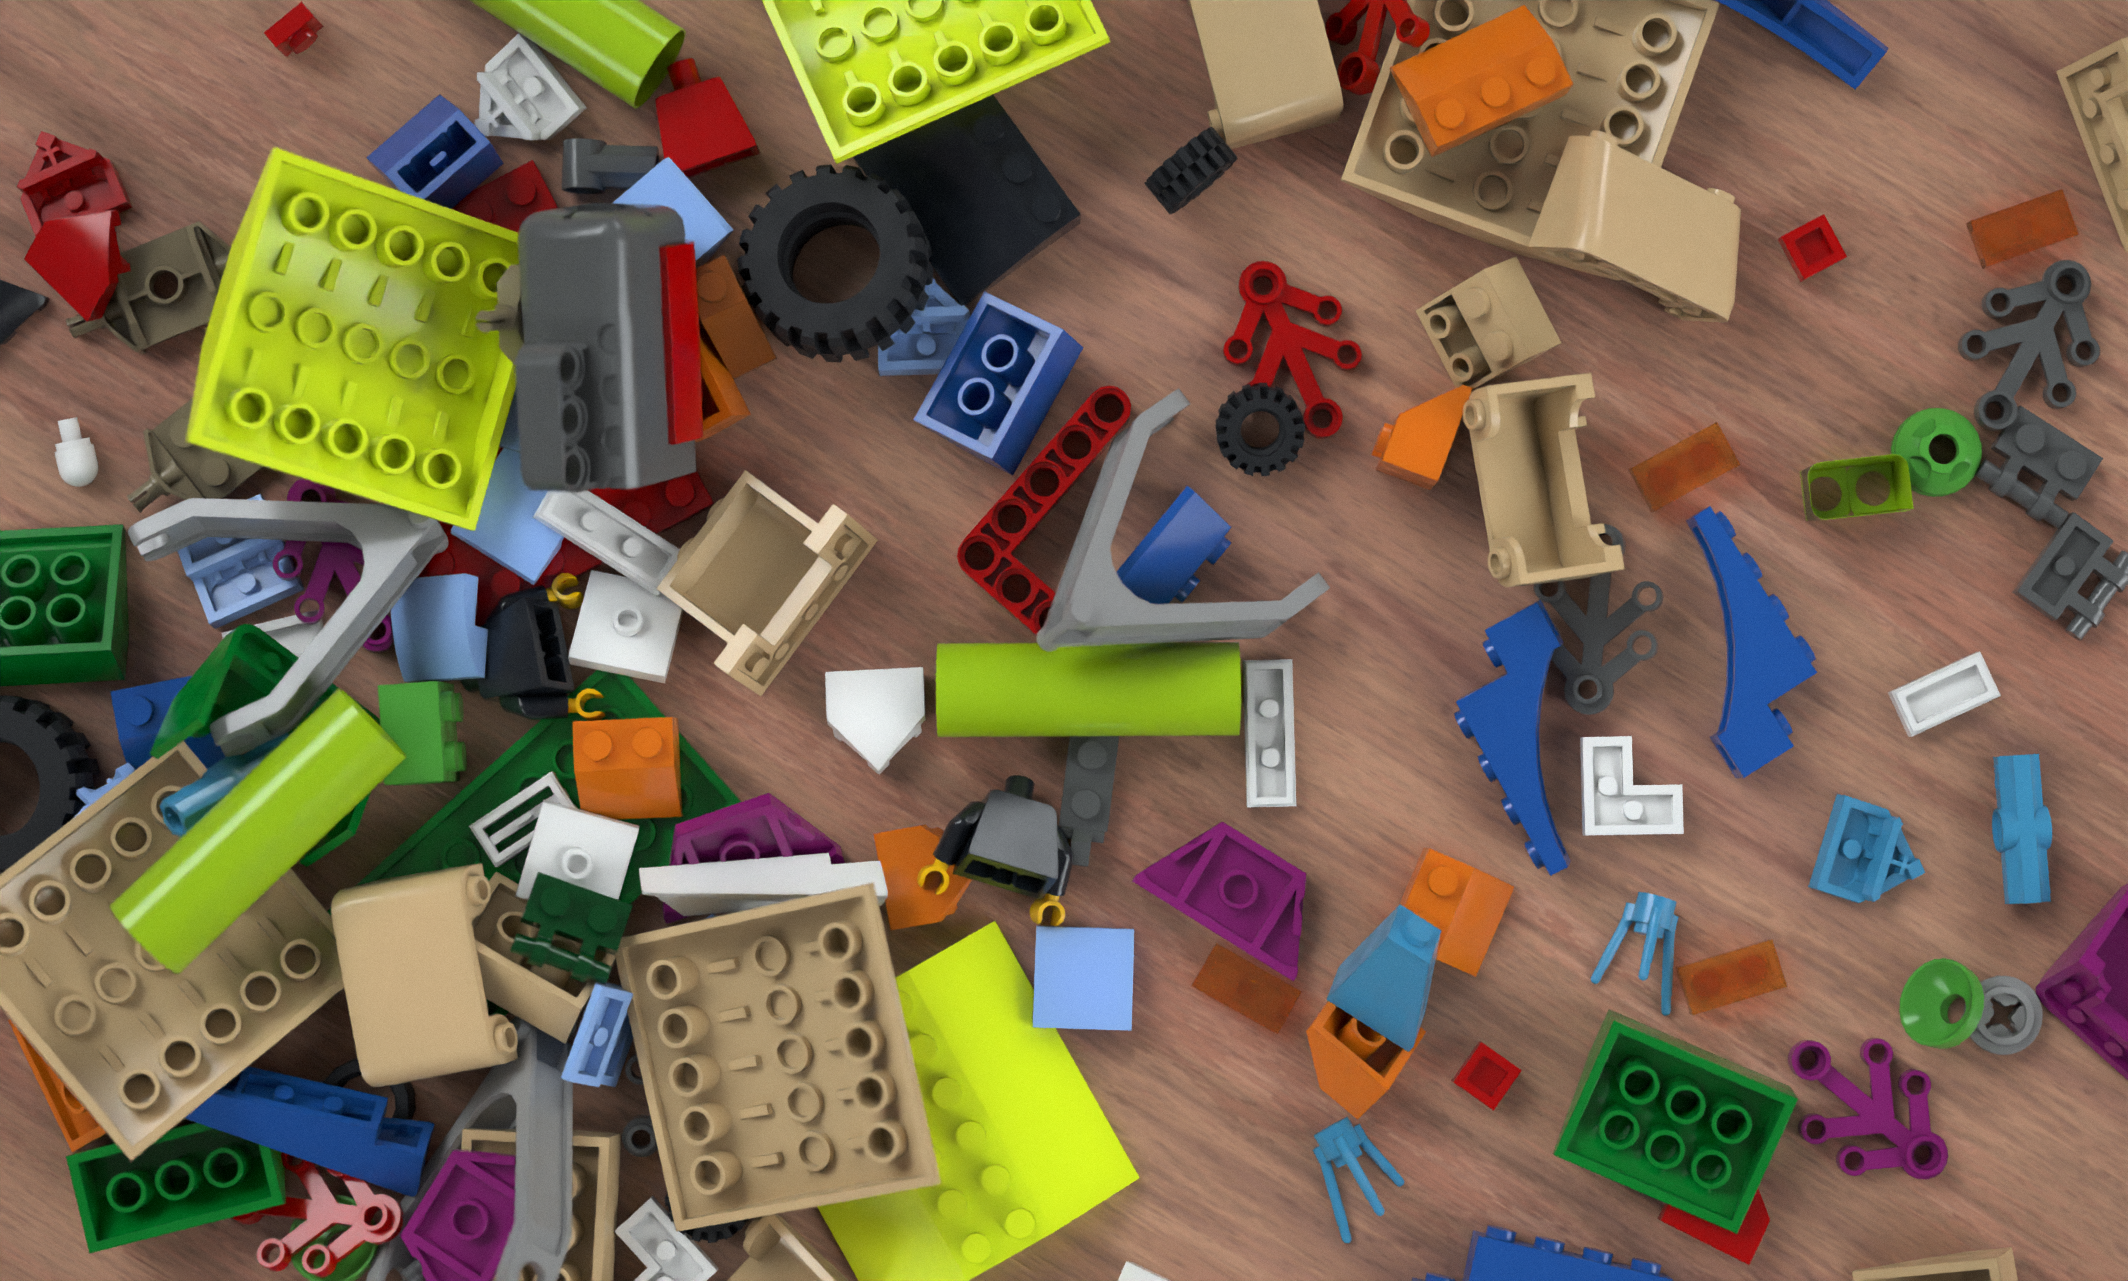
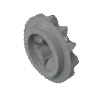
M1997 975L1980 981L1984 994V1008L1981 1019L1969 1038L1983 1050L1994 1054L2008 1055L2022 1051L2035 1040L2041 1029L2043 1012L2038 996L2028 984L2014 977ZM1990 999L2004 1007L2018 1003L2008 1015V1019L2011 1022L2009 1025L2013 1032L2000 1023L1985 1026L1995 1014Z

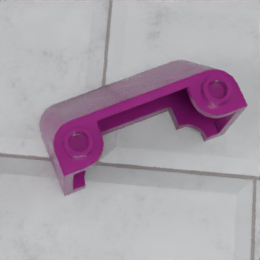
M2128 883L2113 895L2049 968L2037 984L2035 991L2040 1002L2127 1080Z

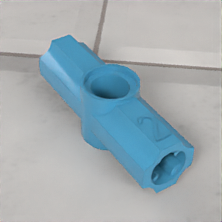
M285 733L243 755L239 754L223 758L210 767L202 775L201 779L163 799L159 806L163 813V821L171 833L179 837L185 835L283 742L289 734Z
M2039 754L1993 757L1997 808L1993 811L1992 835L1995 848L2001 853L2005 904L2050 902L2051 891L2047 849L2052 844V822L2048 808L2043 805Z

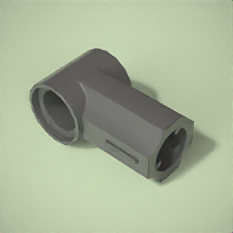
M566 139L563 141L561 190L576 194L605 193V189L628 190L660 163L659 149L657 146L607 145L605 141L596 139Z

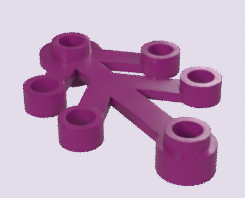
M303 478L297 480L290 487L287 494V501L302 502V498L306 493L316 492L320 495L321 502L348 503L336 499L332 487ZM287 540L284 549L275 555L273 569L279 578L291 581L301 575L303 571L301 555L307 541ZM321 542L322 547L306 592L295 602L294 610L301 622L315 624L323 618L325 614L323 602L334 571L347 596H349L361 581V577L353 562L364 565L362 550L350 543ZM290 556L297 560L298 565L294 572L283 573L280 571L279 562L284 557ZM313 600L318 603L319 612L314 617H305L301 614L300 608L305 601ZM388 615L380 622L386 628L385 636L379 640H373L368 637L362 645L365 650L372 653H382L393 646L392 622Z
M1870 1038L1860 1048L1861 1059L1868 1065L1871 1098L1831 1066L1830 1053L1821 1043L1813 1040H1802L1791 1048L1788 1055V1064L1796 1076L1810 1081L1818 1080L1859 1114L1824 1118L1815 1113L1807 1114L1801 1118L1798 1124V1132L1803 1140L1811 1144H1821L1828 1138L1882 1133L1897 1146L1864 1151L1855 1145H1846L1836 1155V1164L1842 1172L1850 1176H1858L1866 1170L1902 1167L1908 1175L1924 1180L1936 1177L1943 1171L1948 1161V1149L1944 1140L1939 1135L1931 1132L1927 1098L1931 1090L1930 1078L1924 1072L1916 1069L1906 1070L1899 1077L1898 1088L1908 1098L1910 1130H1908L1894 1117L1889 1063L1893 1058V1050L1887 1041L1880 1038ZM1875 1044H1880L1884 1048V1057L1878 1062H1873L1869 1058V1049ZM1811 1050L1815 1055V1063L1812 1067L1804 1069L1800 1065L1799 1057L1804 1051ZM1918 1075L1922 1080V1088L1919 1092L1911 1094L1907 1089V1081L1910 1077ZM1812 1120H1819L1822 1124V1132L1816 1138H1810L1806 1131L1808 1123ZM1920 1145H1926L1929 1149V1157L1923 1163H1917L1914 1159V1151ZM1855 1151L1860 1156V1164L1855 1169H1848L1844 1163L1845 1157L1849 1152Z

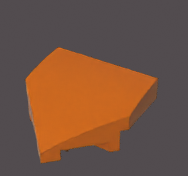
M925 824L874 833L878 861H881L888 889V897L885 903L890 931L943 921L947 915L955 913L958 908V901L972 881V879L953 874L955 865H949L946 871L949 875V885L945 892L935 894L937 887L941 883V875L937 871H931L927 874L922 887L918 885L917 876L919 871L926 865L934 864L936 860L933 853L944 833L939 827L930 828Z

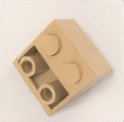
M1517 257L1480 271L1415 310L1455 388L1466 385L1473 388V391L1561 344Z

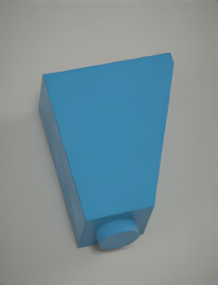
M1399 904L1339 966L1326 1000L1409 1052L1414 1047L1426 1012L1441 930Z

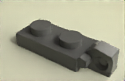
M1070 736L1059 826H1061L1066 839H1072L1071 850L1074 856L1072 865L1088 867L1091 842L1104 843L1105 831H1108L1119 736Z

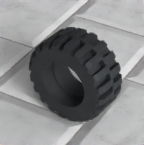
M831 164L817 166V175L807 177L805 172L801 170L789 175L792 184L781 190L778 184H776L767 191L766 194L770 202L764 208L756 204L748 216L754 224L752 231L748 229L742 230L739 245L745 251V255L738 258V273L745 280L742 289L747 300L755 309L754 312L766 327L769 328L779 341L787 347L793 346L799 354L811 359L819 354L822 355L826 362L841 363L843 355L850 354L855 361L869 358L868 348L878 345L884 351L895 343L890 336L898 329L907 334L915 324L911 317L915 309L919 311L924 310L929 298L924 289L925 285L932 284L934 270L929 262V258L932 256L929 240L923 231V226L905 197L897 189L892 190L887 181L875 173L866 177L859 167L849 165L843 167L842 173H837ZM840 225H852L868 230L878 243L880 258L874 276L864 289L847 300L829 304L809 301L799 293L793 281L795 262L803 246L814 235L827 228Z
M0 695V742L16 745L28 754L38 773L40 794L36 809L29 821L20 830L0 836V875L71 821L86 806L76 795L78 789L85 787L97 790L100 788L94 787L93 775L100 773L97 759L88 757L86 749L91 744L84 733H76L71 728L74 722L65 714L50 710V705L38 700L9 695Z

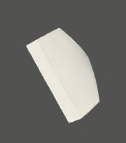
M520 33L485 65V72H477V81L480 83L479 119H475V126L484 136L522 138L524 140H551L587 108L538 46Z
M923 667L825 672L827 724L833 729L836 739L840 742L844 741L867 761L870 768L880 775L890 765L889 760L912 737L916 738L922 732L921 724L926 720Z

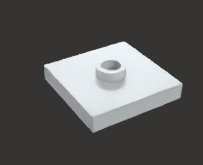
M591 570L568 654L569 663L571 665L665 683L684 610L664 594L655 595L628 577Z
M543 799L516 897L528 900L538 872L618 900L639 826Z

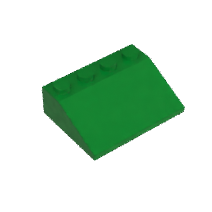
M124 525L0 531V687L125 680L129 623Z
M1609 1009L1589 1052L1553 1155L1715 1225L1738 1233L1798 1098L1792 1088L1786 1084Z

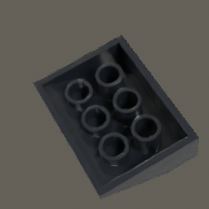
M994 95L853 156V159L867 177L875 173L885 179L892 190L897 189L905 197L923 226V231L929 240L932 256L929 258L931 266L961 306H967L982 295L984 291L986 292L1081 223L1080 212Z

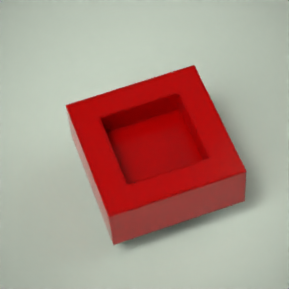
M300 2L266 30L264 34L287 57L292 52L299 54L308 49L318 38L316 32L323 25Z
M1824 214L1777 239L1800 282L1847 257Z
M1479 1041L1451 1081L1494 1111L1522 1070Z

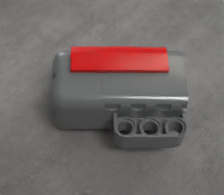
M589 203L545 210L529 215L520 225L518 234L524 345L517 354L515 364L522 479L525 485L530 490L580 493L594 488H638L696 472L695 440L703 437L700 330L694 240L685 239V227L682 217L675 209L664 205Z

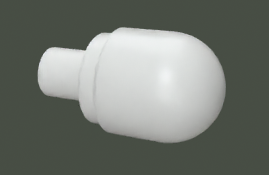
M77 417L58 421L62 443L55 444L56 452H54L59 474L71 486L81 487L88 485L95 479L98 473V461L94 444H91L90 437L82 438Z

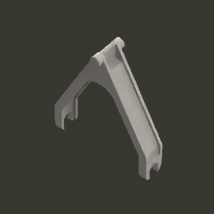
M1179 388L1141 413L1132 422L1131 426L1112 440L1044 627L1037 633V643L1043 650L1052 652L1058 647L1263 638L1330 589V586L1318 572L1289 595L1278 601L1152 604L1136 597L1122 584L1112 564L1110 546L1149 437L1173 421L1174 415L1191 404Z
M191 498L142 519L128 529L134 547H138L145 561L158 560L207 537L350 543L363 552L365 563L361 581L270 695L229 713L210 725L211 734L216 746H221L225 756H235L244 753L297 727L435 554L445 551L449 543L448 537L438 520L386 504Z
M519 1017L511 1020L510 1023L515 1027L518 1036L516 1048L518 1059L506 1064L493 1066L424 1167L417 1195L414 1197L405 1195L401 1201L400 1206L403 1211L402 1229L393 1240L378 1245L366 1281H385L390 1270L394 1268L401 1273L414 1261L400 1235L451 1152L455 1149H461L462 1129L465 1128L516 1129L515 1222L497 1269L496 1281H518L520 1271L526 1263L533 1266L536 1272V1281H557L572 1237L573 1082L566 1081L561 1076L573 1045L568 1042L565 1044Z

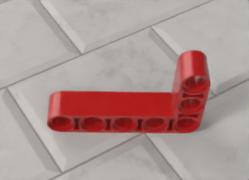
M1115 386L1100 387L1088 397L965 537L958 548V563L965 575L1036 637L1037 633L1041 630L1039 625L1040 616L1044 611L1051 608L1056 593L1017 560L1013 554L1127 425L1130 419L1131 403L1126 393ZM1114 398L1119 401L1123 408L1121 417L1111 423L1100 420L1095 413V406L1100 400ZM1074 434L1086 437L1091 445L1088 455L1078 460L1068 457L1062 448L1065 439ZM1049 471L1057 477L1059 485L1052 495L1039 496L1031 489V479L1037 472ZM1010 507L1018 508L1026 515V524L1023 529L1013 534L1006 533L998 525L999 515ZM985 544L993 551L994 559L987 569L974 570L966 563V553L973 545ZM1021 576L1030 583L1031 592L1023 602H1010L1004 597L1002 592L1003 585L1010 577Z

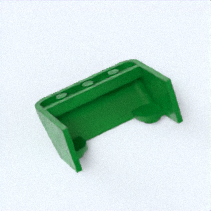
M251 624L238 626L222 639L174 697L149 754L158 760L189 736L194 738L207 736L211 733L210 725L217 719L270 695L299 657L260 628ZM331 683L299 725L339 687ZM357 702L380 725V719ZM297 727L287 733L290 735ZM370 793L320 839L299 862L308 867L356 834Z

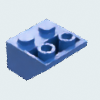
M440 94L366 157L395 190L449 209L457 205L504 164L491 142L459 108Z

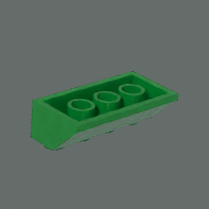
M192 1122L173 1127L132 1161L128 1159L115 1142L66 1156L89 1254L285 1204V1167L282 1165V1152Z

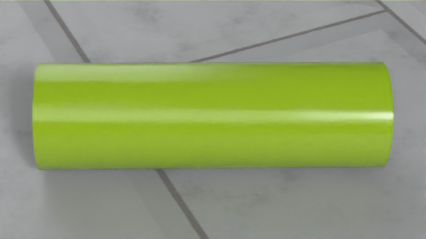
M469 0L635 109L641 107L660 86L668 74L667 66L675 62L686 36L685 29L640 0Z
M1163 642L1058 647L1052 652L1043 650L1038 643H937V736H1239L1241 723L1239 642Z
M338 688L110 905L111 910L126 930L155 959L172 972L180 974L407 758L406 754L356 701L342 689Z

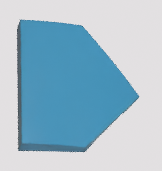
M1837 794L1808 887L1856 903H1861L1864 900L1875 902L1881 898L1880 895L1907 879L1913 880L1926 872L1920 860L1914 857L1901 829L1903 823L1900 817L1891 816L1888 809L1846 795Z

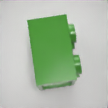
M431 681L378 685L380 726L407 756L384 778V785L405 786L460 782V771H466L467 753L464 741H457L456 722H463L464 707L462 694L454 693V684Z

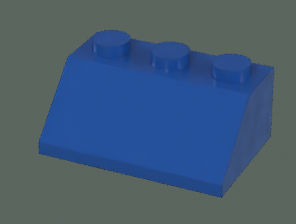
M984 291L913 420L971 455L1014 475L1084 347L1064 329Z
M1187 486L1116 573L1122 584L1140 599L1152 604H1169L1175 597L1183 603L1201 581L1193 575L1205 560L1214 565L1232 543L1225 538L1231 526L1195 491Z

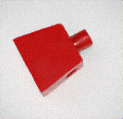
M694 58L683 59L667 66L674 91L655 98L664 159L670 157L686 177L691 178L760 154L753 135L721 77L702 81Z

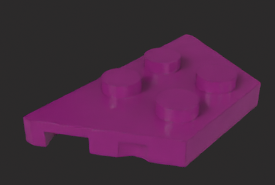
M766 793L676 824L669 866L829 853L831 864H843L845 860L840 845L772 794ZM663 902L662 910L666 924L689 917L681 915Z
M1220 822L1142 870L1133 878L1132 882L1294 982L1298 975V954L1306 885V873L1226 823Z
M455 1149L451 1152L400 1235L412 1257H415L420 1262L422 1274L426 1281H492L494 1279L515 1222L516 1155Z

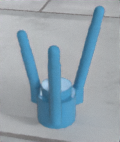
M1638 892L1636 904L1626 902L1622 919L1597 963L1598 965L1590 978L1593 984L1600 982L1632 922H1634L1633 932L1646 936L1638 974L1640 980L1644 981L1648 978L1656 941L1663 938L1661 1013L1665 1016L1669 1015L1671 1012L1675 930L1679 919L1678 916L1674 915L1677 902L1644 892Z
M1345 1117L1313 1135L1319 1146L1312 1151L1320 1163L1342 1241L1350 1243L1352 1237L1331 1160H1333L1337 1168L1347 1164L1367 1201H1369L1375 1214L1378 1216L1384 1215L1385 1210L1356 1159L1363 1154L1358 1145L1363 1148L1395 1185L1403 1186L1404 1179L1368 1139L1361 1125L1357 1124L1353 1127L1349 1118Z

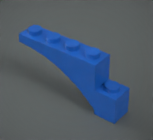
M1716 0L1786 40L1855 90L1889 49L1828 0Z
M1709 506L1686 520L1703 551L1715 582L1723 614L1727 647L1726 688L1718 731L1709 738L1734 777L1745 778L1794 747L1788 737L1793 733L1789 722L1779 709L1776 708L1771 711L1767 704L1816 674L1817 672L1811 662L1816 660V657L1806 640L1800 635L1795 638L1784 622L1789 619V615L1782 602L1775 594L1768 596L1762 588L1758 579L1763 576L1755 560L1747 552L1741 555L1731 539L1736 536V533L1730 521L1721 511L1715 514Z
M1539 600L1484 630L1489 638L1482 642L1487 655L1496 668L1503 665L1507 673L1458 699L1456 703L1460 710L1455 712L1454 716L1465 737L1469 739L1475 736L1483 754L1477 757L1489 781L1493 782L1498 779L1507 797L1501 799V802L1509 819L1514 825L1522 823L1531 839L1525 842V847L1533 863L1538 869L1545 866L1550 876L1567 868L1571 860L1557 832L1546 797L1541 768L1539 728L1542 696L1550 661L1554 650L1564 642L1543 603Z
M1487 1225L1486 1233L1473 1230L1462 1281H1673L1668 1275L1660 1272L1661 1264L1640 1258H1632L1631 1266L1612 1262L1613 1253L1591 1247H1584L1582 1255L1563 1251L1564 1242L1542 1236H1536L1534 1244L1515 1240L1516 1231ZM1430 1272L1426 1273L1425 1280L1412 1278V1281L1456 1280L1449 1276Z

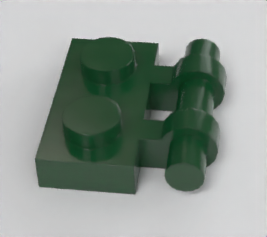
M538 872L520 920L521 923L538 928L536 938L533 939L516 933L510 952L527 957V963L541 968L543 964H547L570 972V978L585 983L586 979H590L605 985L612 966L594 960L596 949L615 955L633 905ZM555 934L581 943L578 954L551 945L553 935Z

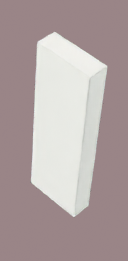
M588 490L580 493L548 491L533 516L542 524L655 595L662 594L656 588L676 563L680 550Z
M1292 659L1243 660L1246 807L1296 806Z

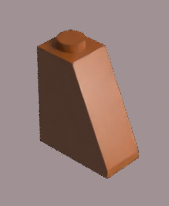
M725 255L696 268L699 318L733 379L735 380L777 359Z

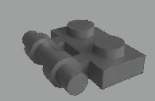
M2018 406L2014 422L2000 431L1990 449L2006 458L2003 465L1999 468L1985 459L1980 464L1975 476L1990 485L1988 490L2000 498L2006 495L2027 508L2025 514L2039 522L2044 519L2056 528H2059L2066 520L2069 512L2054 503L2056 495L2059 492L2072 501L2077 500L2103 458L2029 410ZM2021 469L2043 482L2038 492L2016 479Z
M2075 512L2069 513L2066 520L2056 530L2012 593L2051 621L2058 620L2065 608H2068L2075 617L2065 631L2073 638L2082 641L2091 627L2097 628L2105 617L2103 610L2117 591L2123 592L2128 585V552L2121 551L2113 563L2109 562L2103 555L2111 546L2113 540ZM2093 572L2098 576L2100 582L2090 596L2085 599L2077 592L2090 573Z

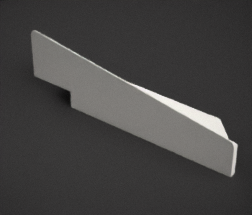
M829 853L639 868L642 894L656 896L683 916L737 912L868 883H874L879 906L888 897V889L881 861L831 864Z

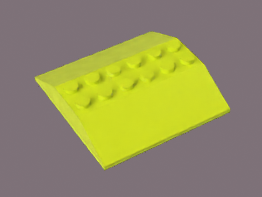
M761 0L836 164L1110 43L1109 36L1091 0Z
M276 147L272 148L231 246L203 340L186 442L463 529L475 531L516 389L515 365L499 348V331L481 332L476 323L490 320H478L476 316L480 311L495 310V305H498L497 282L510 265L519 264V233Z
M996 921L989 923L895 977L941 1183L817 1206L858 1281H969L1054 1233L1140 1178L1057 1029L1033 1027L1034 988Z

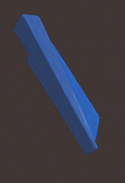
M249 1066L185 1117L193 1122L410 1197H414L418 1193L435 1124L425 1121L385 1117L388 1103L387 1097Z

